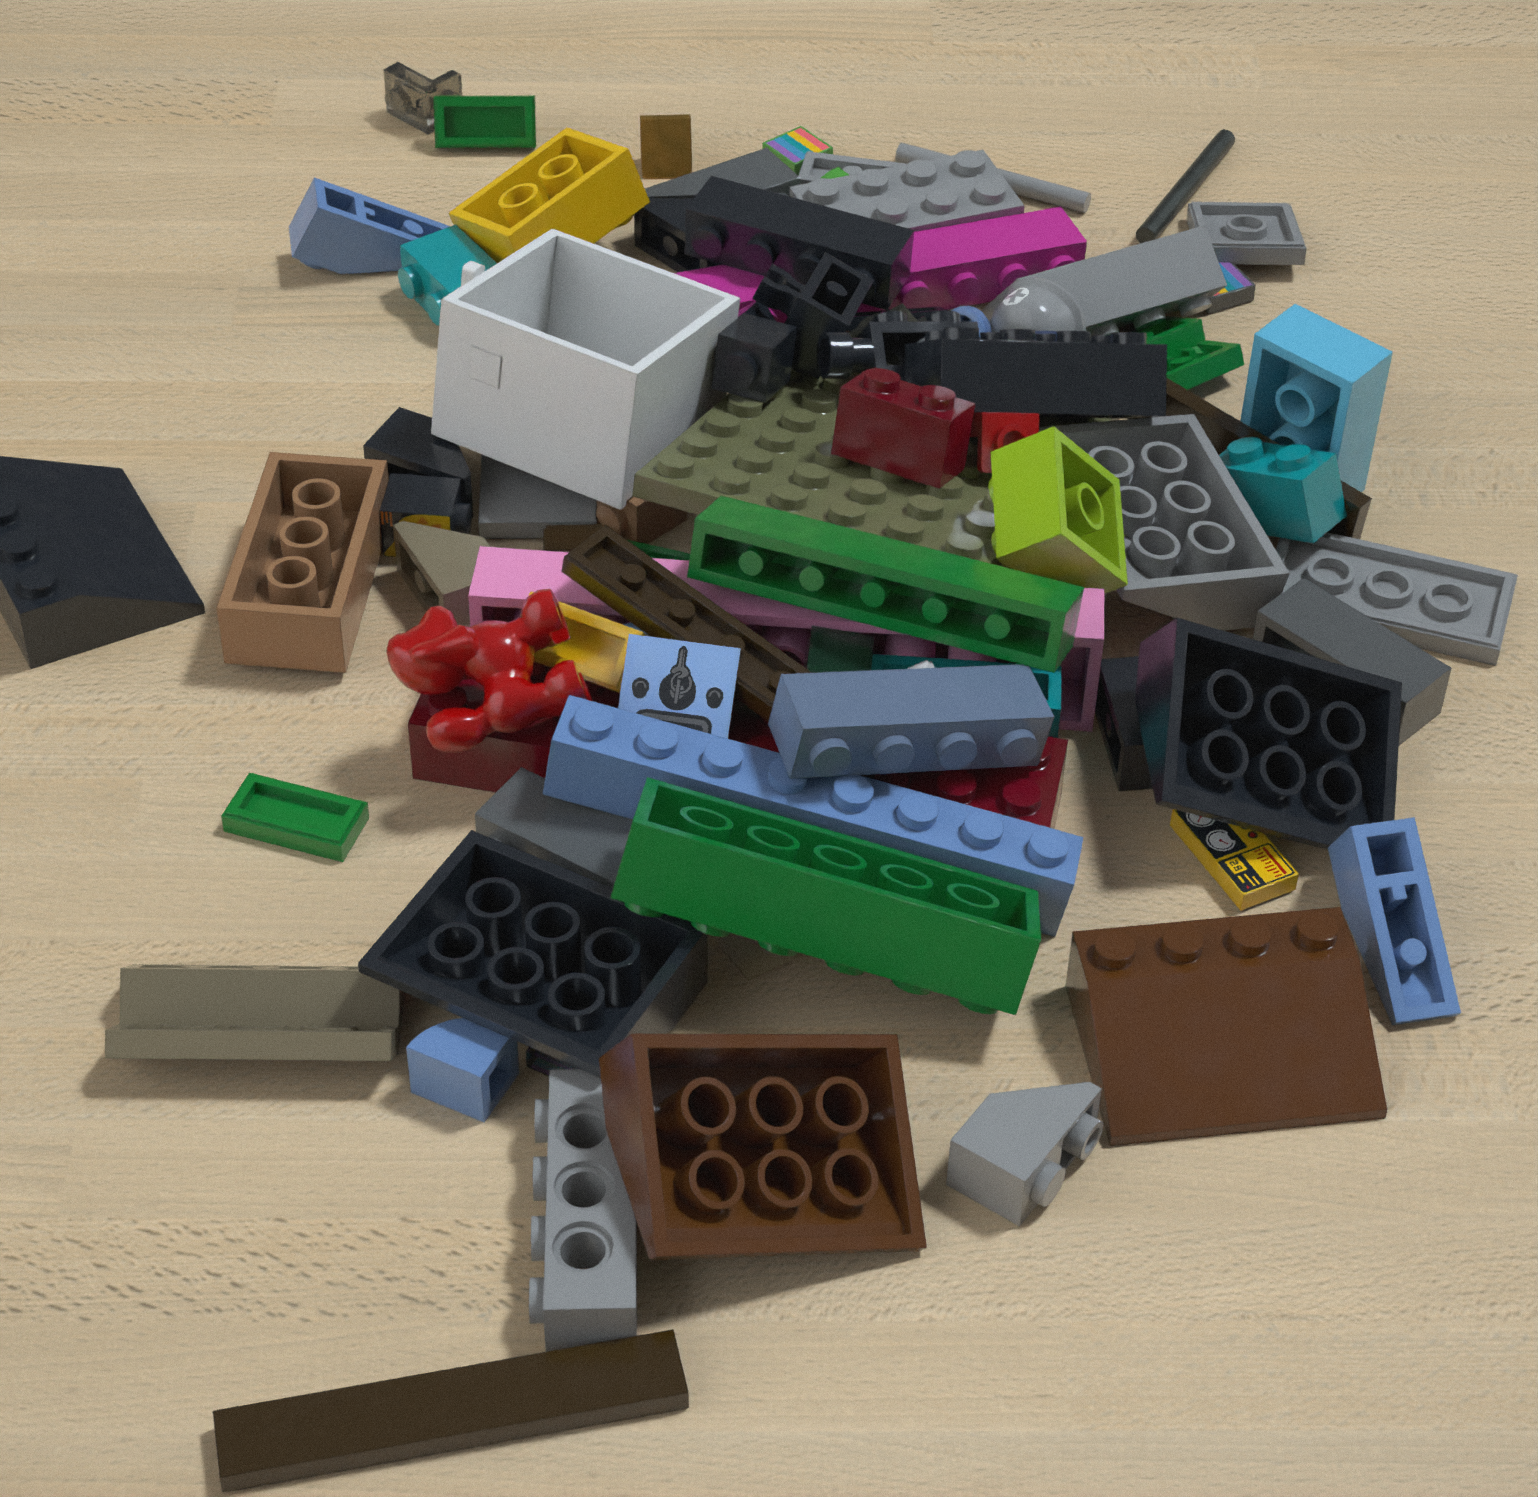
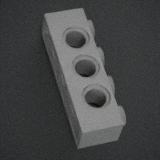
M581 1069L549 1070V1099H535V1143H548L547 1156L533 1157V1200L546 1201V1216H532L531 1259L532 1261H544V1277H530L529 1320L530 1324H544L546 1352L637 1336V1221L606 1131L601 1078Z

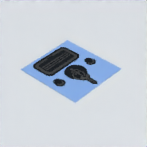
M629 634L618 708L728 739L741 648Z

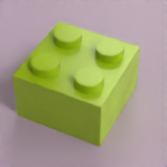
M1054 426L991 451L992 478L989 481L988 488L994 505L995 531L992 534L991 542L996 558L1002 565L1010 569L1084 588L1104 589V594L1128 585L1120 480Z

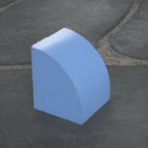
M465 1018L452 1019L436 1024L416 1036L406 1047L411 1093L481 1122L487 1120L519 1075L517 1041Z

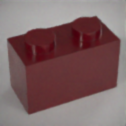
M882 368L865 370L841 386L831 454L938 489L964 470L975 403L955 397L954 391L943 386L926 385L921 387L900 380V375L896 372Z

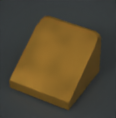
M691 114L640 116V160L643 179H674L692 173Z

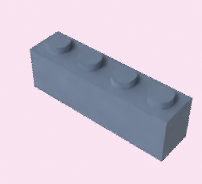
M1022 664L781 674L768 725L789 778L794 779L1038 766L1054 715L1031 668Z

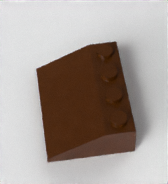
M1341 907L1072 932L1065 987L1092 1083L1102 1088L1099 1109L1110 1146L1385 1119L1387 1104L1360 959Z
M632 1033L599 1058L606 1131L649 1260L921 1251L927 1248L898 1034Z

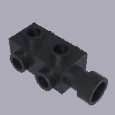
M902 311L883 312L874 316L873 322H869L856 338H851L848 332H823L817 344L816 358L818 371L823 379H847L851 373L861 374L868 369L882 368L896 372L900 375V380L905 381V344L925 341V331H943V328H978L977 322H961L960 314L955 311H942L931 314L926 318V322H908L906 313Z

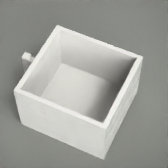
M555 229L547 231L486 271L485 265L469 261L462 269L461 287L441 299L431 434L621 510L626 506V501L632 497L635 473L727 396V392L712 389L718 334L738 318L740 298Z

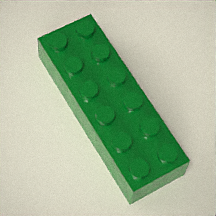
M649 777L646 779L631 824L611 894L612 899L624 902V905L629 910L639 915L661 917L667 914L691 921L694 928L708 935L726 937L733 933L757 940L762 948L777 955L795 956L798 953L825 960V963L837 972L852 976L863 975L865 972L891 979L896 987L908 993L928 995L933 991L957 998L964 1007L974 1012L988 1015L996 1014L998 1011L1016 1015L1041 943L1038 890Z

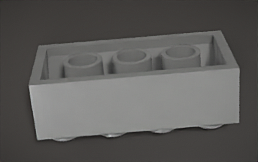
M1205 225L1018 278L1014 281L1016 282L1028 277H1038L1053 281L1064 287L1081 305L1086 321V331H1090L1091 336L1111 335V333L1120 332V327L1133 324L1135 330L1138 331L1166 320L1165 314L1177 310L1180 311L1182 317L1194 315L1211 307L1210 298L1227 286ZM1011 285L981 310L989 322L994 310L1004 300L1005 293Z

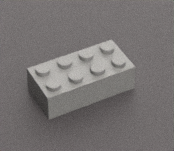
M965 150L956 155L942 158L914 160L905 165L884 169H866L858 174L832 179L819 178L810 183L790 186L789 197L914 230V232L1024 213L1025 206L984 150Z

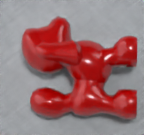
M551 589L537 590L529 595L522 608L521 616L511 622L484 621L471 627L458 625L453 613L447 608L432 606L423 615L418 625L404 633L394 635L388 641L386 652L390 668L397 679L408 689L419 694L438 696L451 692L462 680L469 679L475 680L484 688V702L477 709H444L434 714L427 722L426 733L428 740L435 749L442 752L460 753L471 750L495 731L514 733L540 719L561 716L569 695L592 701L585 679L581 672L578 673L574 660H564L557 663L547 673L543 683L533 684L530 682L534 666V653L547 647L561 645L571 639L563 611Z

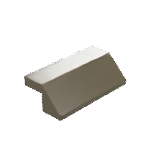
M133 964L120 968V1024L105 1030V1058L391 1061L399 1055L405 992L360 973L358 966Z

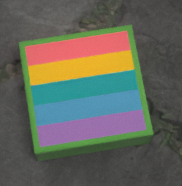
M802 126L762 143V149L768 148L798 176L807 151L833 154L832 146Z

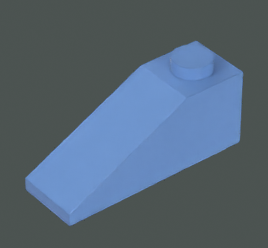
M314 177L289 225L291 253L293 258L300 260L308 267L314 269L324 268L339 274L398 271L402 268L401 244L450 226Z
M1415 817L1350 826L1328 847L1329 857L1343 915L1391 1024L1399 1025L1459 1015L1461 1010Z

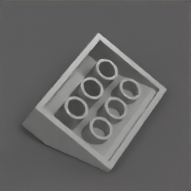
M1188 414L1054 426L1120 480L1128 580L1127 586L1116 589L1120 598L1174 618L1178 617L1223 631L1255 627L1258 610L1282 594L1290 573L1195 415ZM1053 426L1039 427V432Z

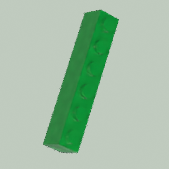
M725 496L718 497L695 518L687 578L1055 673L1073 647L1084 587Z

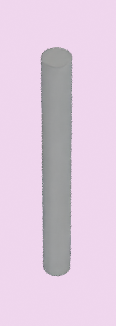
M900 143L896 151L895 160L899 163L908 164L914 160H931L950 155ZM997 168L1017 195L1086 213L1091 201V193Z

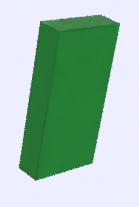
M434 95L435 148L536 147V96Z
M249 772L221 815L224 832L344 862L369 820L368 802Z

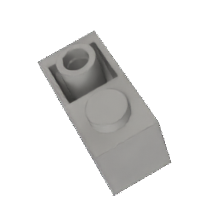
M1091 1082L989 1094L950 1140L946 1185L1020 1226L1037 1204L1046 1207L1053 1201L1063 1184L1066 1169L1075 1157L1081 1160L1086 1159L1098 1143L1103 1130V1122L1097 1119L1102 1088Z

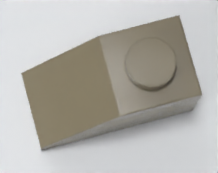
M406 521L393 524L397 571L425 611L432 606H443L453 613L458 625L470 627L468 594L480 546H491L484 537Z

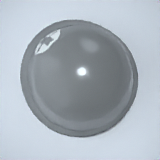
M1028 277L1012 283L1005 293L1004 300L996 307L990 320L992 332H1000L1002 329L1086 331L1084 312L1078 300L1059 284L1038 277Z

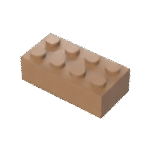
M269 452L216 607L224 664L347 672L383 547L380 508L389 481L387 460Z

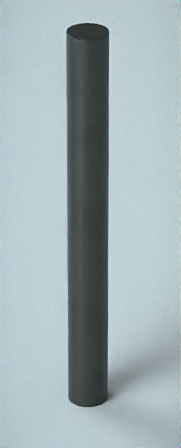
M1222 129L1215 135L1136 231V238L1140 243L1155 240L1160 236L1235 143V136L1231 131Z

